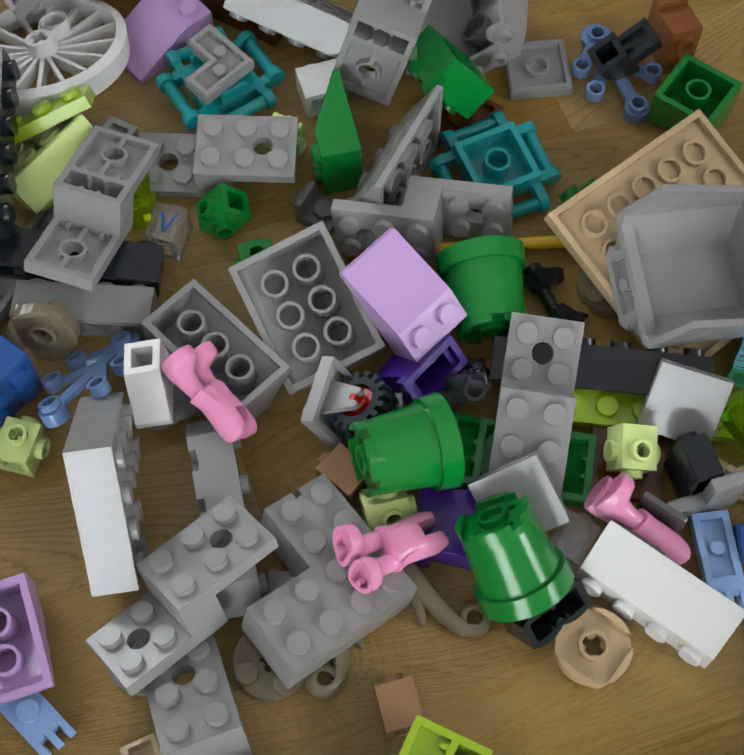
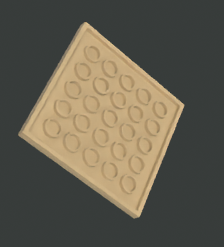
M700 109L558 206L544 218L545 222L616 314L617 310L605 257L608 247L614 246L619 228L616 220L619 211L663 184L744 185V164ZM629 330L646 351V346L641 343L642 338L633 330ZM733 339L668 347V353L683 354V348L705 350V357H711Z

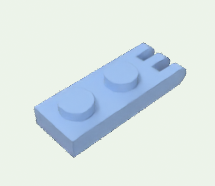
M728 510L691 514L688 522L702 581L734 603V596H736L738 605L744 609V574Z
M40 692L0 705V712L39 755H52L51 751L43 745L48 739L58 750L65 745L55 733L60 728L70 738L77 733Z

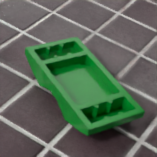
M453 413L459 428L465 460L464 480L459 489H469L467 486L468 481L488 473L495 419ZM571 431L561 499L565 506H584L585 499L591 491L597 435Z

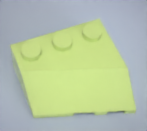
M79 113L29 138L25 144L20 143L15 146L18 156L17 163L14 164L17 191L13 193V197L26 209L35 214H38L40 211H46L53 205L54 182L93 129V126L82 114Z

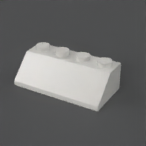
M610 520L575 577L582 581L589 595L595 598L602 597L612 604V609L619 616L626 620H635L645 627V632L652 639L660 643L667 642L678 650V655L685 662L693 666L700 665L704 669L715 659L744 618V609L612 520Z

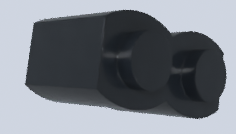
M691 431L679 436L675 440L676 444L672 447L671 452L668 453L669 458L664 462V467L678 499L703 492L711 479L726 475L706 432L697 434L696 431Z
M574 578L569 592L548 610L525 620L502 623L509 634L531 648L538 649L552 641L563 625L578 619L589 607L591 599L582 581Z

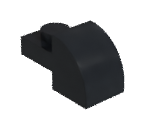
M644 17L619 36L614 32L610 33L588 49L587 53L603 78L619 80L640 71L638 63L660 49L663 44L649 21Z

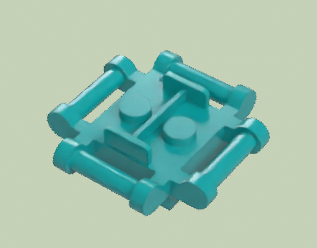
M221 26L215 27L225 37H227ZM243 31L232 43L244 53L248 51L265 75L258 78L255 72L251 70L229 89L220 93L219 97L208 106L185 86L184 81L185 78L201 67L204 62L187 49V46L177 51L172 49L164 53L165 60L173 72L160 74L155 80V85L161 93H166L183 116L182 121L189 130L197 128L198 114L251 116L264 108L269 110L277 106L276 97L270 89L279 85L284 80L285 73L280 66L274 65L257 44V38L252 31ZM190 59L191 63L184 66L182 62ZM178 87H181L197 109H193L178 90Z
M501 110L491 113L490 118L455 131L449 129L441 132V142L448 152L438 155L428 162L432 174H436L440 179L454 180L448 167L456 165L460 181L513 186V197L530 191L533 198L513 205L512 220L536 210L543 212L550 209V199L543 185H553L562 178L558 167H553L537 138V129L533 122L528 121L516 126L513 121L508 123ZM472 209L475 212L480 211L482 213L481 210Z

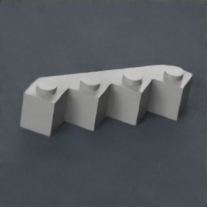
M209 420L186 424V440L192 461V476L200 516L229 495L246 509L244 497L251 495L247 474H239L235 450L242 448L241 439L236 442L227 443L218 435ZM223 539L214 548H224L232 540ZM255 564L216 594L226 619L244 616L247 607L269 594L265 572L258 574Z

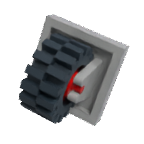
M322 356L300 421L331 450L340 442L349 449L348 439L355 437V430H348L350 423L397 410L398 408L395 405L399 404L393 390L377 374L373 375L370 371H365L363 376L359 371L355 372L353 376L334 356Z

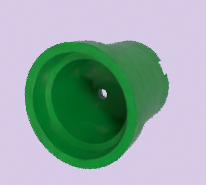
M504 235L480 236L454 243L438 253L435 263L439 277L451 289L467 314L456 326L460 341L468 344H482L481 338L492 337L494 343V336H502L503 330H509L512 312L526 314L522 271L526 267L524 243L521 240Z
M433 392L415 398L409 406L366 420L350 423L348 430H355V437L348 439L350 458L357 481L364 479L368 488L361 489L367 498L428 487L440 491L459 488L462 485L465 474L462 440L454 414L448 402L440 393Z
M503 492L489 496L474 504L477 511L469 517L464 512L458 518L455 524V531L462 543L475 579L474 593L482 614L487 619L506 623L531 618L557 604L571 589L575 578L574 571L564 553L559 548L553 546L537 518L528 497L524 494L522 499L517 498L515 492Z

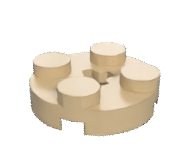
M593 607V609H587L575 621L562 626L554 638L553 656L559 668L569 679L580 685L599 689L618 680L630 665L633 656V647L631 648V640L629 638L630 632L626 624L616 614L604 608ZM594 638L598 639L601 642L599 649L603 654L597 655L594 653L592 656L587 654L583 640L586 639L591 642Z

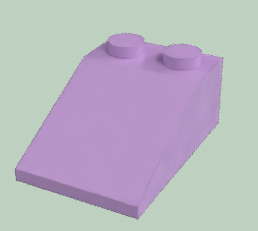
M141 0L124 20L130 44V56L125 69L142 85L169 68L164 53L172 49L177 51L187 46V40L209 23L213 25L211 11L199 0Z
M389 228L339 273L395 355L418 362L467 316L447 284L395 228Z
M26 573L0 580V705L55 686L45 619L35 581Z

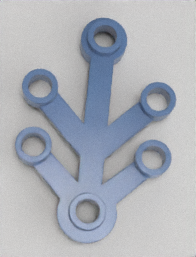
M591 24L583 29L581 43L584 50L581 56L573 61L572 74L576 78L583 79L590 75L592 60L587 50L611 33L607 27L600 24ZM649 62L645 66L638 64L641 70L633 74V76L642 78L648 84H655L660 81L663 68L656 62ZM578 66H583L586 69H580ZM598 71L594 80L586 85L585 97L590 102H599L604 97L605 85L608 80L603 78ZM627 77L613 80L625 100L622 112L623 118L628 123L634 125L644 123L647 120L650 108L648 100L642 95H637ZM591 90H597L599 93H594Z
M128 331L120 332L111 338V343L107 347L88 355L83 350H77L65 358V362L71 373L62 376L59 371H53L45 375L41 379V384L48 394L58 392L63 387L71 385L59 397L52 395L39 403L38 408L40 410L38 415L45 427L55 428L65 423L72 415L67 404L85 388H87L93 399L102 398L112 390L109 383V366H111L116 376H124V344L140 342V336L137 333H129Z

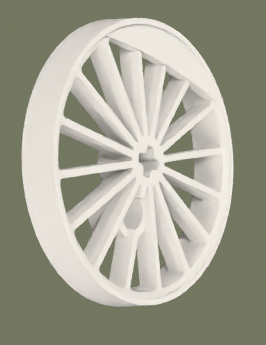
M42 0L38 10L33 15L26 16L22 21L10 9L0 13V40L9 44H0V47L5 49L11 60L14 59L17 62L20 71V79L16 80L19 106L16 107L15 115L25 116L31 113V109L36 104L44 100H48L51 103L59 99L60 94L64 90L75 85L81 88L89 84L96 96L108 88L121 75L128 63L130 44L126 23L115 8L102 1L95 0L92 3L90 0ZM80 18H86L76 25ZM39 22L38 30L33 31L29 24ZM23 27L28 35L23 39L10 32ZM49 69L57 79V83L47 85ZM59 69L74 76L65 80ZM38 77L37 88H30Z

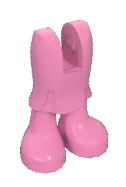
M206 341L195 349L191 345L179 348L162 364L161 369L168 379L191 398L190 403L204 413L218 435L227 443L236 442L254 435L257 431V423L250 411L231 393L223 381L215 379L210 370V366L217 357V349L213 343Z
M626 473L619 474L615 479L607 475L592 488L585 499L584 508L594 517L606 523L612 520L620 526L623 525L662 550L665 553L664 556L678 565L684 564L689 560L691 555L690 547L678 533L658 521L645 509L640 508L637 510L632 505L630 498L635 488V482Z
M431 511L412 514L391 525L377 526L374 532L363 535L356 525L345 523L336 526L332 535L333 547L339 564L342 567L351 565L348 570L349 582L356 590L363 594L372 593L380 588L383 583V577L392 572H400L408 564L440 553L449 545V540L443 531H437L428 535L424 534L436 521ZM376 551L381 554L377 558L368 556Z

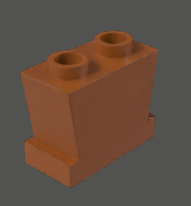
M688 0L652 1L648 21L663 44L652 55L654 61L663 68L661 76L670 74L686 53L694 57L703 26L688 5Z

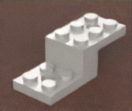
M432 0L358 1L333 71L339 70L344 89L389 106L416 44ZM362 65H369L376 71H368Z
M198 114L197 134L139 132V138L159 143V155L134 194L138 197L203 198L219 183L234 187V181L295 183L299 130L298 117ZM265 143L272 146V150L265 155L257 154L254 151L259 144ZM172 159L178 162L177 167L171 171H165L161 168L162 164L167 160Z
M95 125L53 184L54 218L25 258L24 271L93 291L133 226L134 193L158 157L159 143ZM72 252L80 253L79 255H75V256H70V255H69V254H71Z
M410 175L402 206L333 199L331 215L336 247L340 254L359 256L392 227L400 233L428 265H436L435 258L440 252L443 235L469 238L488 235H512L513 186ZM472 209L481 210L482 213L475 212Z
M518 312L511 313L488 472L537 451L561 497L577 399L574 396L585 322ZM541 342L548 343L553 350L552 358L544 364L537 363L532 357L533 347Z
M229 495L136 564L150 592L87 638V644L131 697L228 622L216 594L279 547L276 538ZM223 539L232 540L224 548H214ZM150 638L144 647L132 649L133 644L138 639Z
M213 633L145 686L161 755H253ZM182 674H195L189 683L184 685L176 684L177 679Z

